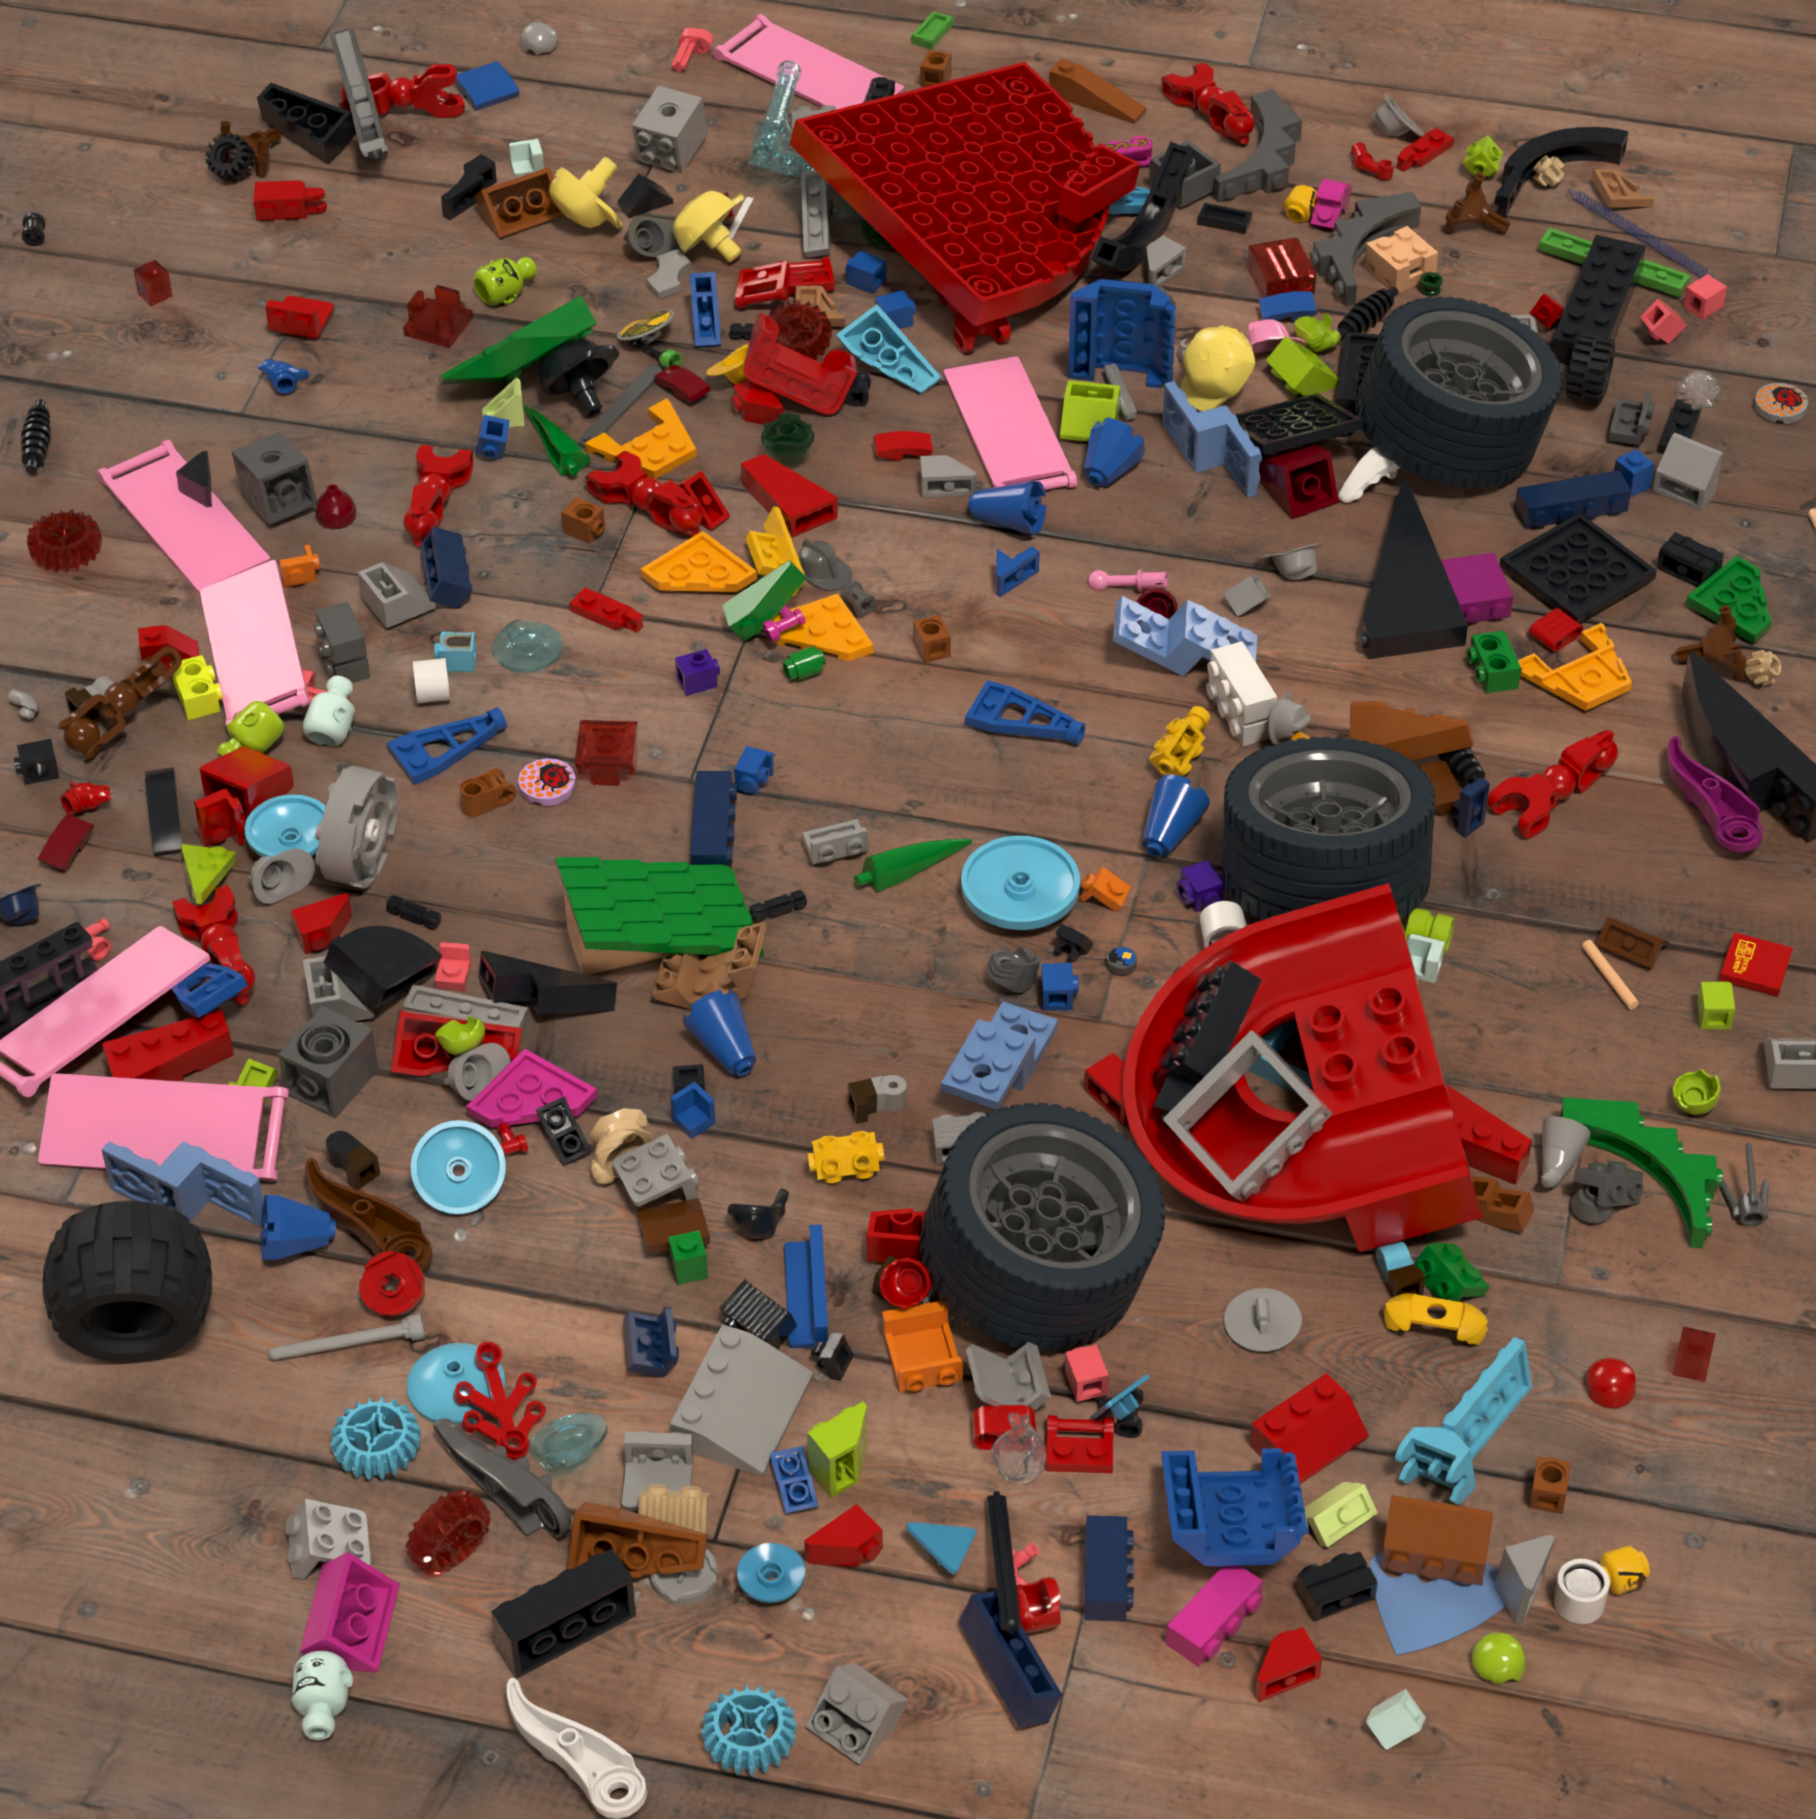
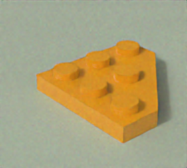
M702 531L642 567L641 577L656 589L663 591L738 592L757 580V571Z
M838 594L790 609L793 612V610L799 608L806 623L801 626L797 624L781 632L780 639L773 642L781 646H786L787 643L801 646V650L814 646L816 650L820 649L822 653L836 654L838 659L851 661L874 653V644ZM778 613L773 619L775 623L783 619L781 614Z

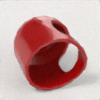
M1053 1577L1041 1578L1039 1581L1026 1585H1017L1021 1625L1026 1634L1060 1626V1595L1058 1584Z

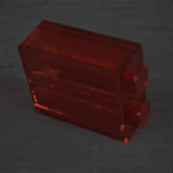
M1297 237L1249 245L1247 266L1263 298L1281 293L1301 291L1312 292L1315 295L1316 272Z

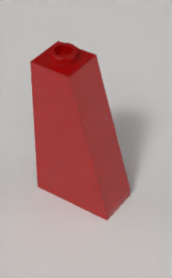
M762 454L741 463L742 485L768 513L771 512L773 507L780 508L791 538L838 519L837 497L769 456Z

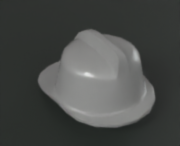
M1384 93L1386 100L1372 115L1373 120L1381 131L1389 136H1400L1411 130L1421 137L1425 135L1421 128L1399 108L1392 97Z
M1321 543L1307 545L1286 553L1264 555L1257 558L1272 557L1281 575L1287 579L1300 580L1317 572L1316 548Z
M1290 691L1284 693L1281 699L1275 703L1270 713L1268 732L1269 738L1274 744L1290 740L1298 731L1305 733L1307 725L1311 722V717L1307 714L1305 707L1294 702L1292 692Z
M294 848L275 856L260 858L255 862L251 874L247 878L249 883L253 885V892L256 898L263 903L272 904L305 888L313 878L315 863L308 852L303 849Z
M483 1044L455 1057L448 1067V1077L444 1079V1083L450 1085L465 1100L472 1101L510 1063V1057L507 1051L499 1044Z

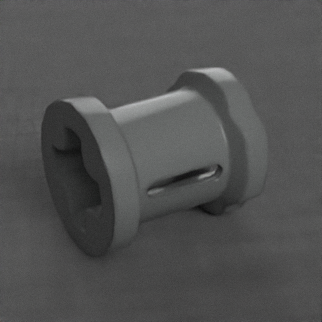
M857 581L848 583L841 592L843 602L850 604L854 608V612L860 617L869 615L876 606L875 597L867 594L863 590V586Z

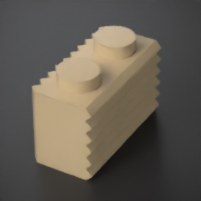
M650 1484L648 1489H642L639 1494V1514L707 1534L710 1493L702 1492V1488L698 1486H683L681 1491H669L667 1485Z

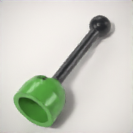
M638 338L629 340L631 347H639L659 357V363L664 369L673 364L681 365L682 355L675 350L667 349L661 353L639 342Z

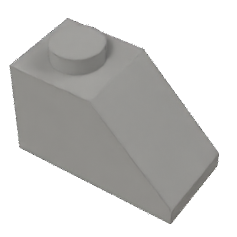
M1164 235L1146 247L1148 284L1161 286L1185 269L1186 247Z
M948 455L920 456L922 498L973 496L976 491V471Z

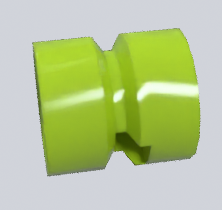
M1414 909L1409 916L1405 932L1407 943L1410 934L1444 941L1443 954H1446L1453 934L1455 917L1441 913L1434 917L1428 910Z

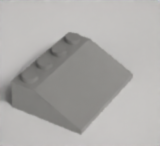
M722 1324L670 1422V1433L692 1434L694 1455L763 1477L771 1462L770 1453L776 1452L814 1377V1372L752 1333Z

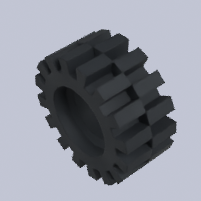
M222 133L219 135L220 140L216 137L213 139L214 145L209 143L208 148L211 151H206L205 156L209 158L205 159L206 164L221 179L227 182L229 180L236 182V177L240 180L244 178V172L247 175L249 174L248 166L253 167L254 163L251 161V159H254V154L251 153L253 149L239 135L227 133L226 136ZM235 149L237 151L235 160L229 165H224L223 159L226 153Z

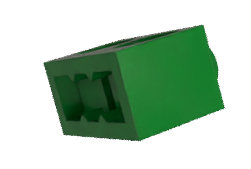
M1505 631L1472 635L1471 647L1467 648V658L1469 663L1474 665L1477 682L1482 683L1486 694L1519 689L1521 666Z

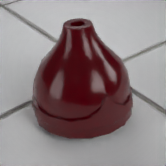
M331 484L316 502V519L319 525L332 530L342 529L351 525L356 519V506L348 493L340 490L337 485Z
M1162 588L1146 590L1137 600V603L1141 606L1159 613L1167 619H1170L1178 610V603L1175 597L1169 591Z

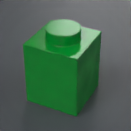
M700 1231L668 1237L670 1262L677 1285L708 1279L707 1254Z

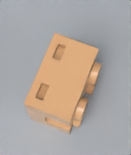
M1406 226L1394 231V236L1380 237L1366 243L1364 268L1388 289L1394 286L1400 293L1420 284V276L1427 272L1436 273L1438 252Z

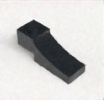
M480 154L463 165L464 174L453 188L441 196L443 217L452 220L477 204L474 195L497 182L496 166L493 160Z

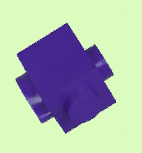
M1208 860L1181 869V877L1177 881V891L1185 905L1190 904L1195 912H1199L1210 904L1222 901L1223 891L1225 890L1223 877L1215 872Z

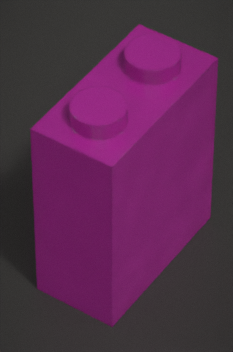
M1495 553L1441 560L1467 623L1511 617L1513 595Z

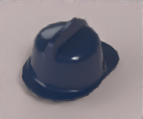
M41 884L23 888L0 898L1 918L8 924L15 926L37 918L39 903L36 889L40 888Z

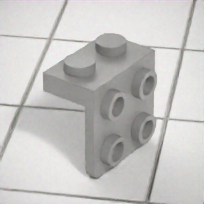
M668 1133L613 1160V1166L636 1206H642L678 1188L685 1201L699 1199L695 1188L700 1185L693 1168L687 1169L685 1165L687 1159L680 1146H674Z
M1028 1342L1007 1359L973 1344L966 1349L969 1360L968 1366L972 1372L975 1384L974 1390L982 1402L993 1406L1027 1405L1036 1410L1051 1399L1037 1345Z
M647 1431L625 1432L626 1467L622 1495V1507L624 1510L639 1511V1494L642 1489H648L650 1484L667 1485L669 1491H681L683 1486H691L694 1460L692 1434L680 1432L649 1433Z
M305 1499L295 1513L288 1517L285 1530L286 1534L289 1535L288 1561L291 1563L293 1578L305 1579L319 1561L329 1562L346 1552L351 1553L369 1565L371 1564L367 1516L362 1510Z

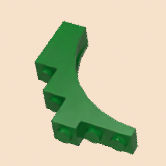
M1563 1097L1560 1117L1577 1121L1589 1129L1591 1137L1586 1145L1617 1155L1649 1174L1666 1190L1678 1207L1687 1227L1690 1248H1703L1705 1236H1711L1712 1217H1707L1706 1211H1710L1711 1200L1714 1199L1716 1187H1721L1722 1169L1717 1168L1716 1155L1683 1153V1142L1678 1141L1677 1129L1645 1127L1644 1115H1639L1638 1102Z

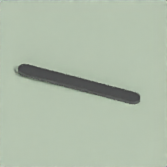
M658 365L649 366L579 438V445L585 448V442L602 433H606L655 382L654 376L660 373L662 368Z

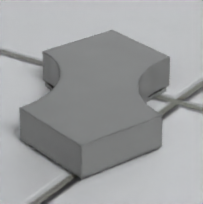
M678 248L657 256L658 270L654 275L646 279L647 287L658 299L680 292L681 284L679 279L691 269V262Z

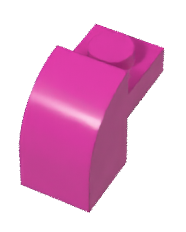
M1326 178L1323 179L1316 195L1317 202L1311 219L1312 226L1334 231V222L1340 219L1341 212L1346 213L1352 192L1350 184Z

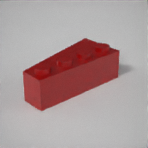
M222 1010L211 1012L199 1018L193 1017L102 1043L110 1077L181 1082L186 1074L194 1070L201 1072L234 1055L230 1032Z

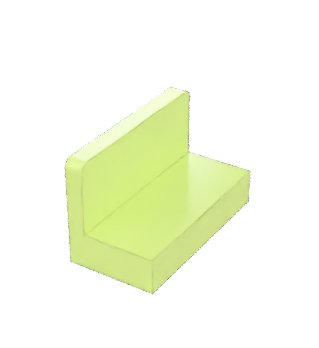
M1342 1482L1305 1507L1307 1523L1310 1524L1320 1547H1329L1378 1514L1365 1484Z

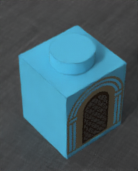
M441 632L440 643H435V659L446 658L447 671L475 672L477 656L475 632Z

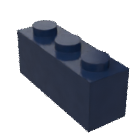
M432 526L420 545L429 600L460 609L465 599H469L473 588L469 579V565L466 562V548L463 545L462 534Z
M1086 1515L1085 1620L1126 1621L1127 1608H1133L1134 1587H1127V1579H1133L1134 1559L1127 1558V1550L1133 1551L1134 1530H1127V1516Z

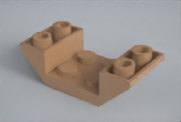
M762 922L739 929L733 950L701 959L698 954L663 953L652 996L656 1000L692 1010L690 1006L694 1002L718 990H721L723 994H730L728 989L733 990L739 999L745 998L756 970L767 925Z

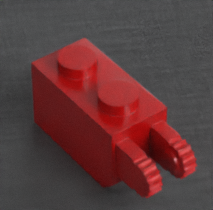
M301 180L255 182L253 201L256 221L307 219V214L325 212L327 205L325 201L321 200L325 198V191L323 188L318 187L305 188V183Z

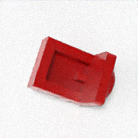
M1544 293L1529 313L1550 329L1560 322L1564 308L1548 294Z

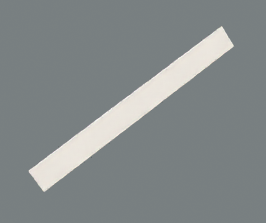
M746 197L729 229L731 232L729 237L731 239L734 237L754 198Z

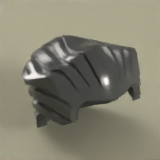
M1024 947L1018 948L1013 953L999 950L991 954L986 973L992 980L1012 992H1024L1031 988L1036 980L1041 957L1040 955L1032 957L1030 952Z

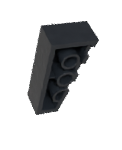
M270 83L257 97L262 120L278 129L328 165L356 135L350 111L274 83Z

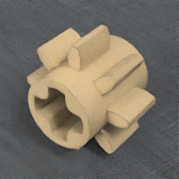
M1544 156L1534 166L1533 169L1537 174L1533 178L1541 186L1545 187L1549 184L1553 187L1564 176V172L1561 170L1564 164L1557 157L1552 156L1550 159L1548 156Z
M1760 650L1752 652L1753 659L1747 660V667L1745 668L1748 678L1754 681L1755 684L1761 683L1763 686L1775 683L1774 677L1779 676L1781 672L1779 658L1774 654L1772 655V651L1765 652Z

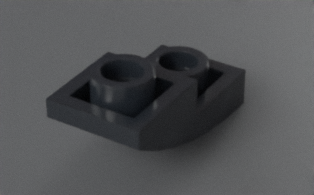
M564 1096L535 1110L563 1165L592 1152Z

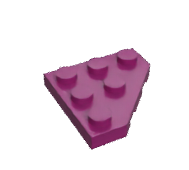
M524 1049L466 1106L468 1115L493 1128L498 1127L501 1123L515 1125L538 1122L540 1119L535 1110L563 1096L573 1116L576 1117L598 1095L595 1087Z

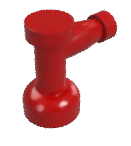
M501 1123L497 1127L504 1141L500 1143L504 1155L520 1151V1153L528 1152L527 1142L523 1134L516 1135L515 1137L508 1123Z

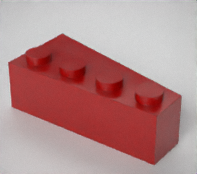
M1099 143L1096 146L1095 152L1089 154L1086 163H1082L1079 166L1078 172L1073 173L1062 186L1057 214L1065 217L1070 222L1078 224L1134 191L1140 163Z
M1447 1085L1469 1167L1516 1185L1529 1163L1532 1140Z
M912 1208L871 1212L867 1232V1261L884 1263L888 1256L891 1255L896 1259L909 1257L922 1262L920 1234L926 1211L914 1212Z

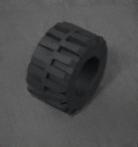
M1581 333L1575 343L1566 381L1567 398L1598 405L1605 397L1615 356L1614 339Z

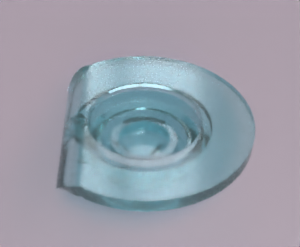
M517 619L506 625L498 634L492 644V655L506 669L522 673L536 672L551 666L558 660L563 649L562 638L549 625Z
M577 1413L568 1415L540 1429L530 1439L529 1450L544 1468L551 1472H556L562 1466L570 1467L588 1457L603 1442L607 1435L608 1427L605 1420L597 1414Z

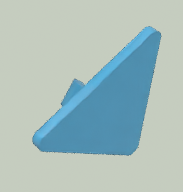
M1144 1375L1107 1402L1091 1416L1092 1419H1097L1108 1409H1111L1115 1416L1122 1420L1129 1413L1137 1409L1139 1404L1131 1392L1150 1378L1149 1375Z
M908 1522L906 1530L926 1549V1554H931L937 1560V1565H942L951 1574H957L977 1533L974 1528L916 1522Z

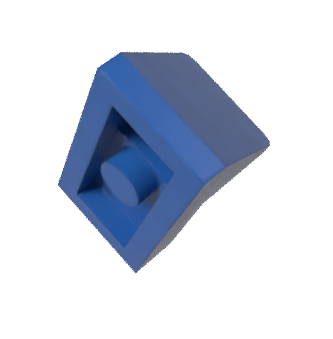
M1031 546L1012 559L1002 551L996 550V595L998 597H1002L1039 572L1040 551Z

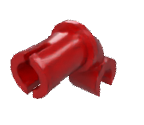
M1357 142L1352 145L1351 154L1354 157L1356 169L1376 174L1382 180L1392 179L1394 166H1391L1392 161L1383 159L1376 162L1372 155L1367 152L1364 143Z

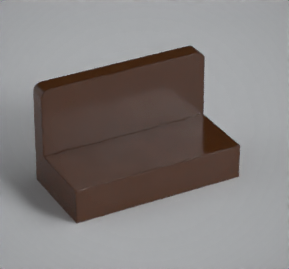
M1607 917L1596 945L1653 968L1662 946L1667 947L1669 941L1619 919Z

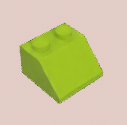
M1287 336L1284 337L1266 359L1273 367L1271 372L1278 379L1285 380L1287 382L1285 387L1296 396L1299 393L1304 396L1315 393L1321 394L1338 387L1339 377L1314 352Z

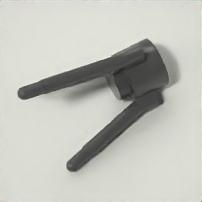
M1747 1143L1746 1161L1749 1193L1742 1195L1737 1205L1723 1177L1721 1189L1732 1209L1733 1218L1740 1219L1741 1223L1746 1226H1757L1768 1218L1769 1181H1763L1761 1198H1759L1756 1190L1752 1145Z

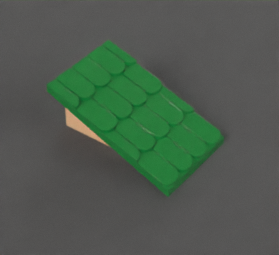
M555 857L564 890L568 936L581 974L590 975L663 957V953L722 954L734 949L739 929L753 925L743 894L736 881L735 873L727 865H688V862H641L636 859L600 860V857ZM762 947L759 957H764V951Z

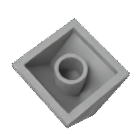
M1551 1535L1504 1548L1494 1585L1514 1624L1520 1627L1544 1577L1555 1537Z

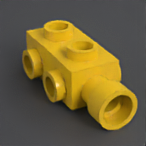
M1194 706L1185 718L1172 720L1166 727L1167 732L1155 743V750L1149 757V760L1162 776L1166 774L1184 776L1192 768V765L1189 763L1190 760L1197 757L1204 750L1201 743L1205 736L1201 731L1206 728L1211 720V716L1203 707Z

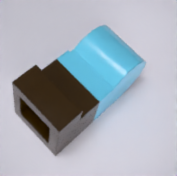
M1398 1242L1377 1248V1263L1392 1297L1405 1293L1423 1296L1426 1277L1421 1268H1416L1405 1243ZM1412 1285L1410 1291L1402 1292V1287Z

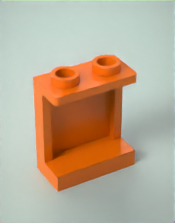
M937 1301L909 1308L882 1311V1332L899 1393L919 1391L927 1387L951 1385L955 1382L963 1381V1361L961 1357H958L948 1323V1307L946 1302Z

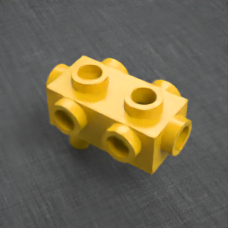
M857 1131L849 1136L842 1137L824 1136L812 1141L814 1152L808 1153L810 1172L817 1171L818 1180L824 1179L826 1183H837L843 1179V1176L854 1174L859 1179L869 1178L873 1176L875 1171H880L879 1162L885 1161L883 1144L876 1143L874 1132L867 1133L865 1131Z

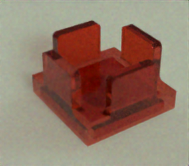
M437 285L434 288L435 299H425L424 291L418 290L407 304L409 320L403 327L404 336L450 348L472 321L473 310L467 309L465 302L460 301V292L458 290Z
M580 720L575 755V768L578 769V773L584 774L585 769H589L591 784L601 786H619L620 770H629L630 775H636L638 760L637 721Z

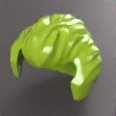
M1328 313L1323 314V321L1305 316L1298 318L1294 323L1297 337L1306 341L1305 347L1311 351L1320 352L1331 349L1339 344L1341 340V335L1337 330H1330L1332 319Z

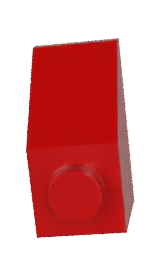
M750 380L733 385L734 397H731L732 407L735 412L740 413L744 421L777 429L785 428L784 407L773 391Z
M702 470L686 477L677 484L686 491L687 495L700 504L703 517L699 525L707 530H712L730 517L729 512Z
M168 625L138 628L142 660L168 646L178 651L182 660L199 656L198 641ZM163 655L159 660H161L166 669H169L172 660L169 656Z
M348 893L291 910L294 931L305 954L327 948L335 937L341 935L352 918Z
M1111 1053L1085 1069L1084 1090L1125 1127L1129 1124L1123 1099L1125 1061Z
M855 1504L804 1540L805 1560L809 1564L858 1567L866 1560L874 1559L883 1549V1529L861 1507Z
M1303 1627L1293 1631H1283L1271 1640L1257 1678L1256 1699L1258 1702L1320 1678L1322 1657Z

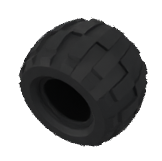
M143 1201L102 1203L70 1216L62 1223V1228L56 1231L54 1241L50 1243L43 1267L42 1292L48 1319L52 1320L53 1330L58 1332V1338L65 1345L97 1359L119 1362L143 1361L158 1358L182 1348L184 1344L192 1341L199 1333V1327L205 1320L212 1296L211 1260L206 1243L197 1225L190 1223L188 1217L176 1210Z

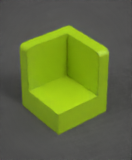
M1701 982L1697 1000L1700 1028L1731 1030L1735 1014L1732 983Z

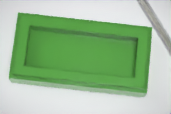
M933 11L911 35V43L932 50L952 28L954 18Z

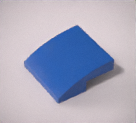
M497 61L457 74L455 81L463 98L467 97L475 111L518 97L520 91L509 73Z

